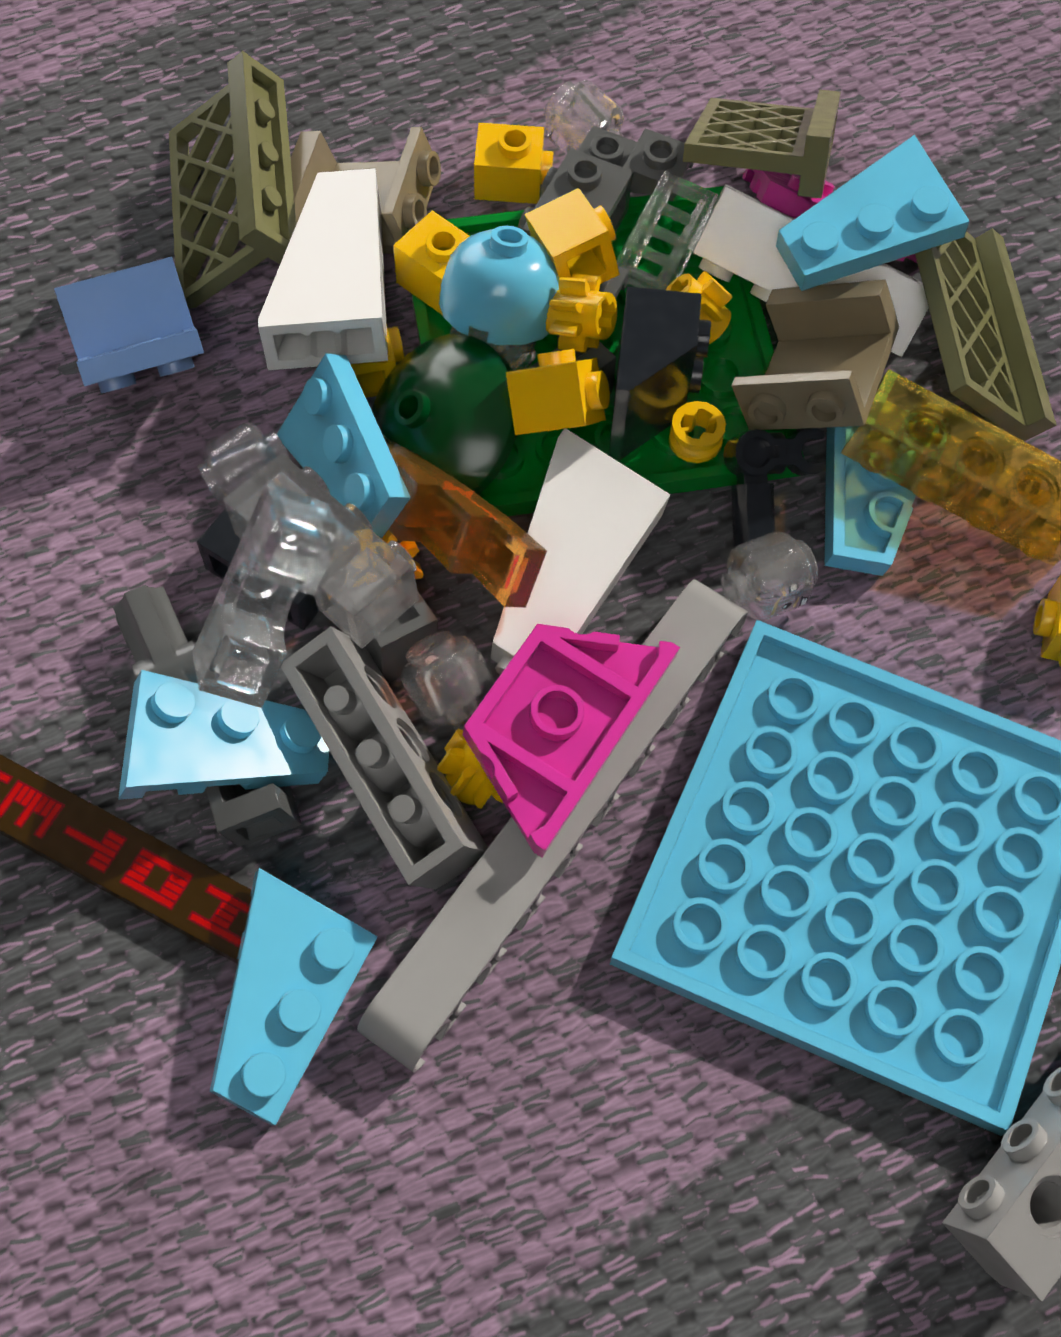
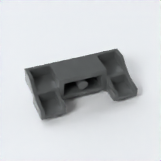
M592 125L579 149L570 148L559 168L551 167L542 184L540 200L535 208L527 207L517 228L522 229L527 235L531 236L524 214L579 188L593 209L600 205L605 209L616 233L629 210L631 192L648 194L673 202L677 194L678 185L687 169H692L694 163L683 162L685 143L645 128L638 142ZM618 266L620 275L600 284L599 289L601 292L612 293L615 299L620 290H625L628 283L629 270Z

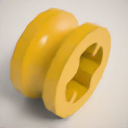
M688 402L679 407L672 418L669 435L671 450L677 457L692 463L707 462L716 457L721 449L725 434L726 422L723 414L717 407L707 402ZM695 426H701L706 429V432L702 433L700 439L688 436V433Z

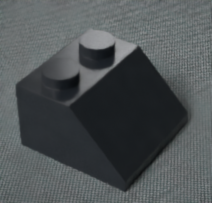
M627 286L609 456L613 459H623L672 425L673 415L679 407L687 403L688 393H700L703 358H707L711 320L700 319L702 294Z

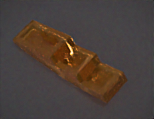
M383 435L411 497L388 530L399 541L421 542L450 573L473 574L504 607L526 608L547 550L509 517L470 488L424 458Z

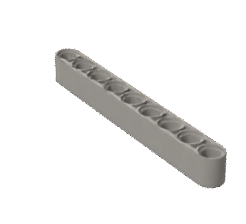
M696 579L687 585L642 644L657 647L659 641L672 642L680 647L676 658L543 858L532 851L514 819L511 817L372 1000L357 1026V1031L414 1073L424 1065L426 1061L420 1058L434 1038L439 1041L443 1039L467 1006L462 1002L463 998L475 982L480 985L484 983L507 951L502 947L504 942L515 928L522 931L546 898L541 894L543 889L553 876L560 879L582 849L583 845L579 842L591 824L597 828L620 797L616 793L620 784L627 775L633 778L656 747L652 745L656 735L662 727L669 730L691 700L687 695L697 680L703 683L723 656L724 653L721 650L730 634L737 637L748 617V611Z

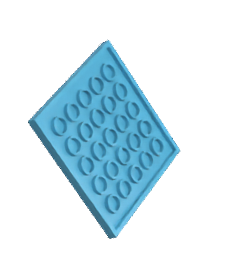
M756 620L613 952L610 965L1002 1136L1012 1125L1061 966V740Z

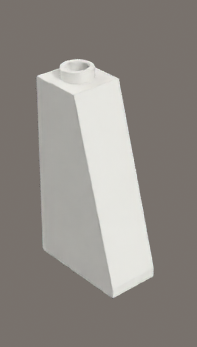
M375 168L317 173L258 318V328L268 370L317 367L325 353L347 355L350 364L388 361L382 221Z
M564 429L558 437L493 639L491 659L498 663L495 669L500 675L537 624L565 627L574 633L583 634L662 517L670 497L669 493L567 429Z

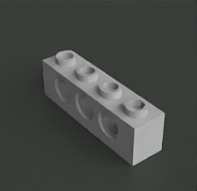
M330 626L280 663L279 666L407 884L437 889L477 863L488 849V846L458 797L450 794V784L444 774L437 770L438 765L363 642Z
M1061 1067L1056 1069L1046 1079L1043 1092L1024 1117L1006 1131L1000 1148L981 1173L963 1187L958 1197V1203L942 1222L978 1264L1000 1285L1041 1302L1061 1277Z

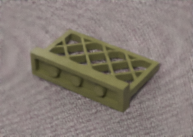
M241 51L227 63L229 84L169 131L175 268L188 308L198 307L266 258L281 264L296 227L284 80L244 51ZM231 111V117L226 127H224L223 125ZM198 135L189 154V142ZM218 135H220L221 138H220V140H219V142H218V144H217V146H216V148H215V150H214V152H213V154H212V156H211L209 162L207 163L206 160H207V158H208V156H209V154H210V152H211V150H212V148H213V146H214V143H215V141H216ZM232 154H233V155H234V160H233V162H232V164H231L229 170H227L226 167H227V165H228V163H229V161H230V159H231V156H232ZM201 170H202V171H204V173H203V175H202V177H201V179H200V181H199V183H198V185H197V187H196V189H195L193 195H191V191H192V189H193V187H194V185H195V183H196V180H197V178H198V176H199V174H200V172H201ZM222 177L224 178L212 205L209 206L211 197ZM235 198H237V204L232 214H229L228 212ZM206 213L207 215H206V217H205V219H204V221H203V223H202V225H201V228H200V230H199V232H198V234H197V236H196V238H195V240H194V232H195V230H196V228H197V226H198V224H199V222H200V220H201L203 214ZM223 222H228L214 251L210 250ZM239 240L246 244L244 248L232 256ZM206 257L210 258L201 278L196 281V277Z
M819 89L814 108L710 98L684 144L683 162L801 175L798 196L822 198L833 146L841 92Z
M993 228L976 238L966 231L963 238L915 253L950 393L986 418L992 444L999 449L1012 448L1057 426L1004 238Z

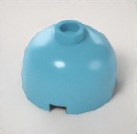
M499 226L495 229L471 235L453 251L442 279L439 305L443 317L457 331L467 336L469 326L477 330L488 332L487 343L496 345H525L541 340L549 334L546 331L549 301L553 299L555 293L559 290V276L549 254L538 240L527 235L520 228Z

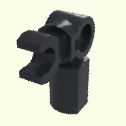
M807 428L791 434L786 439L781 432H766L755 429L737 434L729 439L724 448L723 457L726 467L737 478V485L731 486L733 546L776 544L774 483H768L767 474H781L786 467L792 473L800 476L818 474L824 471L825 463H809L802 456V446L806 441L824 439V431L817 428Z

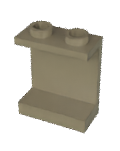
M411 127L400 161L337 163L321 131H301L291 156L296 225L317 173L375 168L381 208L383 254H394L393 245L427 215L426 208L433 187L440 180L441 164L439 156L435 151H432L422 127Z
M886 279L819 285L801 291L799 287L772 289L766 307L779 342L768 369L763 376L735 377L731 385L748 429L774 430L865 426L900 327Z

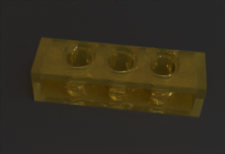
M888 369L879 383L865 426H853L841 454L858 462L866 470L879 473L907 488L920 499L933 502L963 518L971 526L987 531L1019 548L1027 556L1055 566L1061 560V461Z

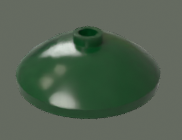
M449 334L426 341L409 352L393 368L376 396L372 413L411 497L405 507L419 512L440 513L456 509L468 503L483 492L496 478L513 448L516 435L506 372L513 370L497 349L478 338L464 334Z

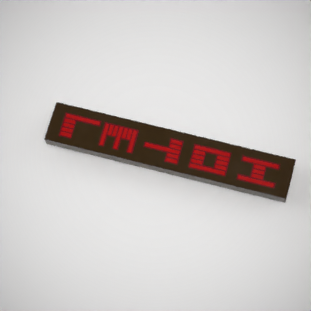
M0 754V834L238 964L239 959L237 957L242 933L245 931L252 898L250 896V888Z

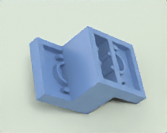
M172 257L54 288L78 358L76 363L84 386L98 383L101 393L118 390L136 384L134 372L156 366L160 377L178 373L195 367L192 356L204 353L198 331L193 325Z

